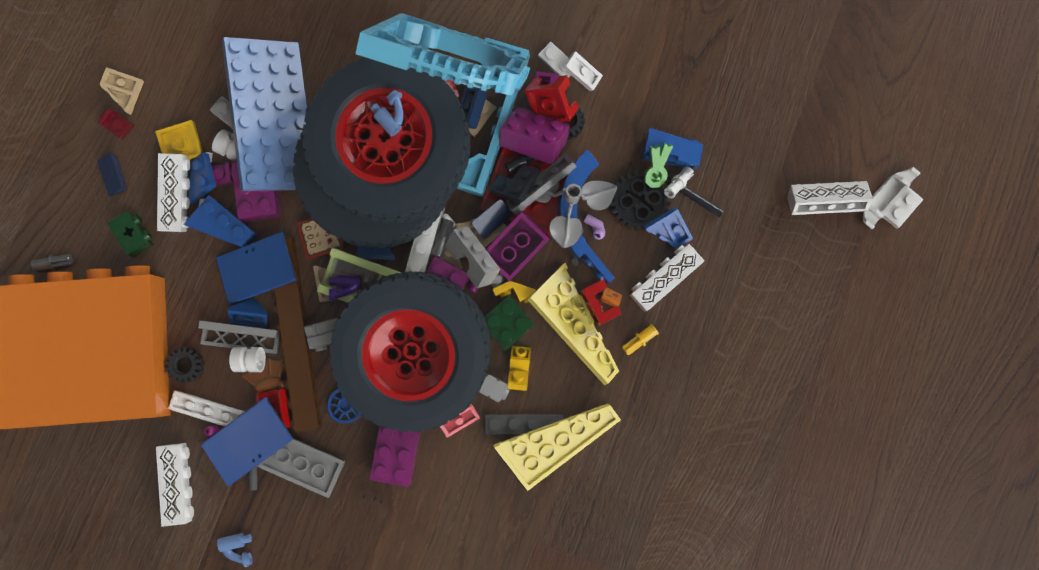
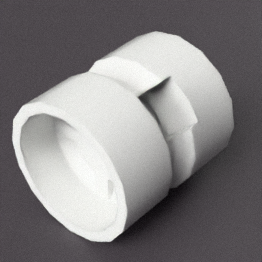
M223 129L216 135L212 144V151L222 156L226 155L228 159L237 162L234 134Z
M233 347L229 357L230 368L233 372H262L264 370L266 355L262 347H251L250 349L247 347Z

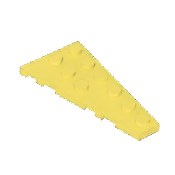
M563 263L527 300L595 376L606 385L619 370L609 350H606L601 340L603 338L600 332H597L593 324L595 321L583 297L578 294L574 286L576 285L574 279L570 278L567 272L568 267L566 263Z
M607 403L494 444L493 446L528 491L621 419Z

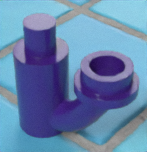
M337 275V277H329V285H336V287L329 289V300L336 302L337 298L360 290L361 276Z

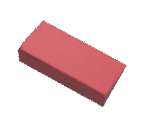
M471 403L463 413H460L452 421H448L447 424L440 426V428L448 438L480 419V416Z

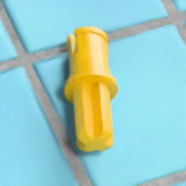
M650 324L641 333H636L635 337L623 345L622 348L627 355H630L642 345L646 346L645 343L659 333Z

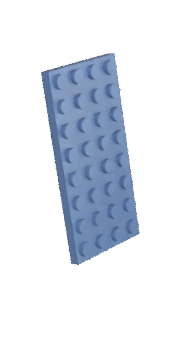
M223 37L222 48L241 191L296 190L294 183L296 178L293 176V166H295L293 159L294 153L297 152L295 149L297 142L301 139L300 135L303 131V125L306 124L304 119L307 108L299 44L297 42Z

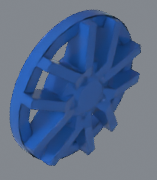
M335 390L330 395L327 403L330 416L335 421L343 424L356 421L361 416V413H357L351 407V403L348 404L343 397V392H341V398L336 396L340 390ZM332 399L339 400L338 404L332 403ZM331 405L338 408L332 412ZM338 411L342 412L339 418L334 416ZM351 411H352V412L354 413V415L356 416V417H354L353 419L351 418V416H350V414H349V412H351ZM346 414L348 420H341Z

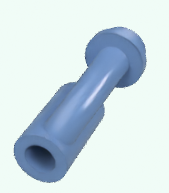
M397 90L392 91L387 96L388 103L394 105V117L385 107L381 108L377 103L371 107L375 114L374 118L390 136L396 135L401 130L403 122V109L400 100L402 94L397 92Z
M243 533L218 538V550L225 557L242 563L244 567H248L253 562L251 553L243 552L241 556L232 551V549L244 547L245 543L252 542L251 534L243 535Z

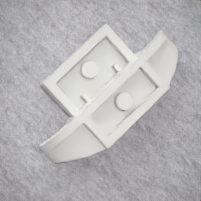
M912 167L888 177L872 196L873 200L868 211H863L864 224L873 229L876 222L884 218L896 229L900 228L923 201L918 194L909 188L910 183L919 176L920 172Z

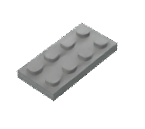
M293 438L294 440L257 466L329 498L345 464V460Z

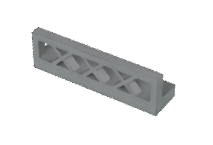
M199 321L198 328L203 329L200 343L202 345L226 348L247 347L248 349L260 345L265 353L278 354L281 333L277 330ZM208 330H214L219 338L213 342L207 341ZM229 333H234L238 338L233 344H228L224 338ZM249 335H253L257 341L251 347L247 346L243 341ZM268 337L275 338L273 349H266L262 342Z

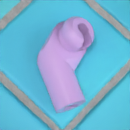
M587 214L584 222L592 226L593 237L597 240L604 238L605 228L603 222Z

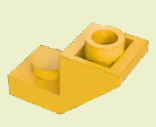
M512 281L492 289L495 296H500L501 298L510 295V290L513 289L519 302L524 301L525 304L529 302L527 299L536 291V289Z
M512 346L507 389L527 391L531 347Z

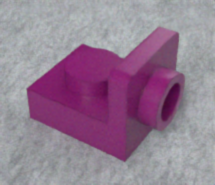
M225 162L224 165L212 166L216 186L234 184L232 164L230 162Z

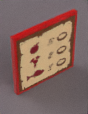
M313 219L297 223L307 259L329 254L332 247L339 250L344 249L341 239L326 232Z

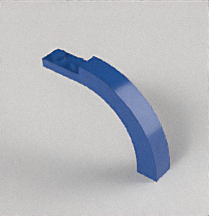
M588 149L574 162L576 168L564 177L560 191L563 188H567L570 184H577L582 188L590 173L600 165ZM564 194L558 196L557 216L567 217L569 204L564 200ZM577 203L573 204L570 218L578 219ZM582 233L574 245L567 247L574 259L583 257L582 261L588 268L591 267L596 272L594 275L599 281L604 279L605 283H610L615 278L586 243Z

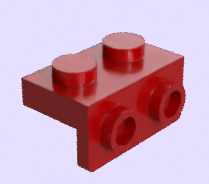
M280 389L257 393V403L267 397L285 427L291 428L286 390Z

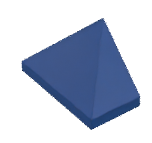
M255 298L228 308L230 325L268 329L269 327L267 312Z

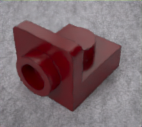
M111 108L104 111L98 121L101 126L122 140L125 139L135 126Z

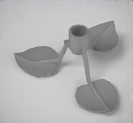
M590 181L582 187V190L579 185L570 184L567 188L557 192L559 188V183L557 182L555 186L543 193L536 201L546 203L550 200L551 196L557 197L564 194V200L569 204L567 217L557 216L551 221L549 231L552 238L563 248L574 245L581 236L582 224L579 219L570 218L573 204H576L581 197L582 200H587V205L591 209L604 210L613 200L617 190L616 185L604 181Z

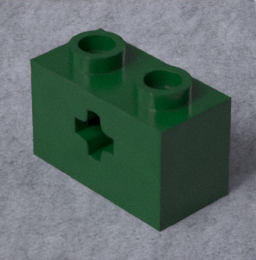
M125 211L107 224L126 255L135 258L154 244L151 241V234L142 227L141 218L136 213L133 214Z

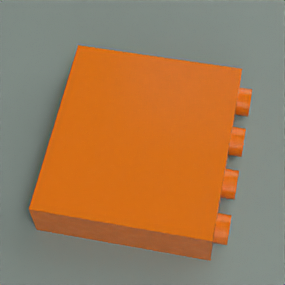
M150 266L125 267V276L112 277L111 269L86 270V279L73 280V272L47 273V282L35 283L34 275L8 276V285L0 286V430L171 416L170 409H168L170 390L167 374L169 372L165 371V368H167L165 361H168L165 278L151 275Z

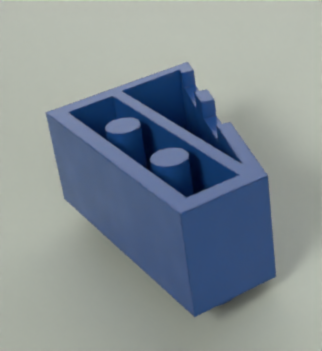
M652 128L648 130L644 138L640 159L651 161L649 147L659 145L661 151L663 143H666L667 145L672 144L673 148L665 164L682 168L688 166L692 170H696L699 167L703 144L698 143L694 139H685Z
M209 195L183 224L239 247L250 245L259 235L247 224L239 220L236 215L219 201Z

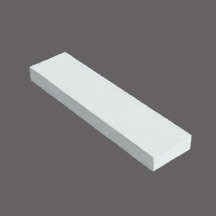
M174 390L168 407L170 410L221 426L228 425L245 412L178 390Z

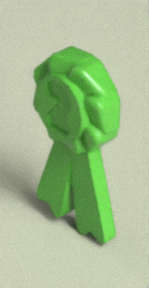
M663 143L661 151L659 145L649 147L652 165L644 174V181L649 187L658 188L667 180L668 174L664 165L673 148L672 144L667 145Z

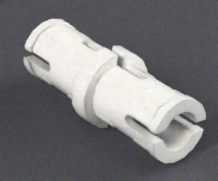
M685 166L678 175L672 178L670 185L664 190V194L668 198H674L678 191L684 189L687 184L686 182L694 175L692 168Z

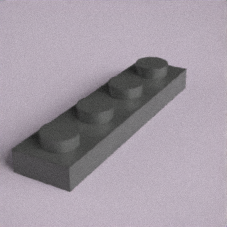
M565 153L539 174L522 203L507 199L505 201L516 216L533 201L540 198L548 189L555 186L563 177L570 174L576 168V165Z
M485 414V434H524L563 420V414Z

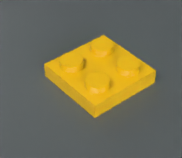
M193 120L155 131L162 154L187 155L188 159L193 161L203 152Z

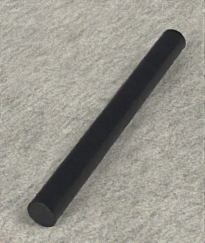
M667 175L665 183L670 185L672 178ZM687 187L679 191L718 217L724 212Z

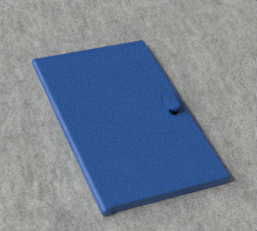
M283 232L216 258L229 305L297 280Z
M265 397L203 442L201 447L214 464L226 485L230 486L294 439L267 397Z

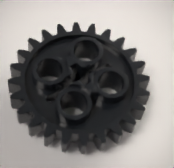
M634 170L633 176L627 172L626 179L621 176L619 178L621 183H614L617 186V190L612 200L614 202L609 205V207L615 208L611 214L618 215L615 221L621 219V226L628 224V230L634 226L635 232L638 231L639 227L645 232L644 225L661 216L662 213L669 211L665 207L671 205V202L666 201L669 198L664 194L665 188H662V185L658 188H651L644 181V170H642L640 175ZM633 185H641L642 191L636 192L633 189ZM648 196H656L657 203H651ZM641 197L643 199L642 203L637 204V199ZM623 199H628V200H630L631 206H630V207H625V206H623V205H622V200H623ZM644 210L646 218H640L637 211Z

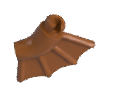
M268 358L262 372H248L242 375V378L253 385L258 393L268 389H286L285 380L281 378L283 373L282 360L284 358L277 361Z

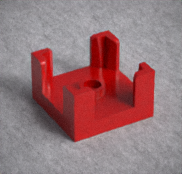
M568 75L559 76L553 84L539 85L542 78H534L525 89L532 112L561 122L571 121L579 108L576 101L571 106L568 104L565 90L570 85Z
M604 279L580 292L597 327L622 314L618 306L603 312L600 300L595 298L596 295L602 293L607 288Z

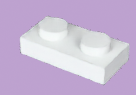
M550 42L538 54V58L553 72L559 74V76L568 75L569 78L571 75L563 68L568 57Z
M576 51L570 55L563 66L570 75L589 91L595 89L603 76Z

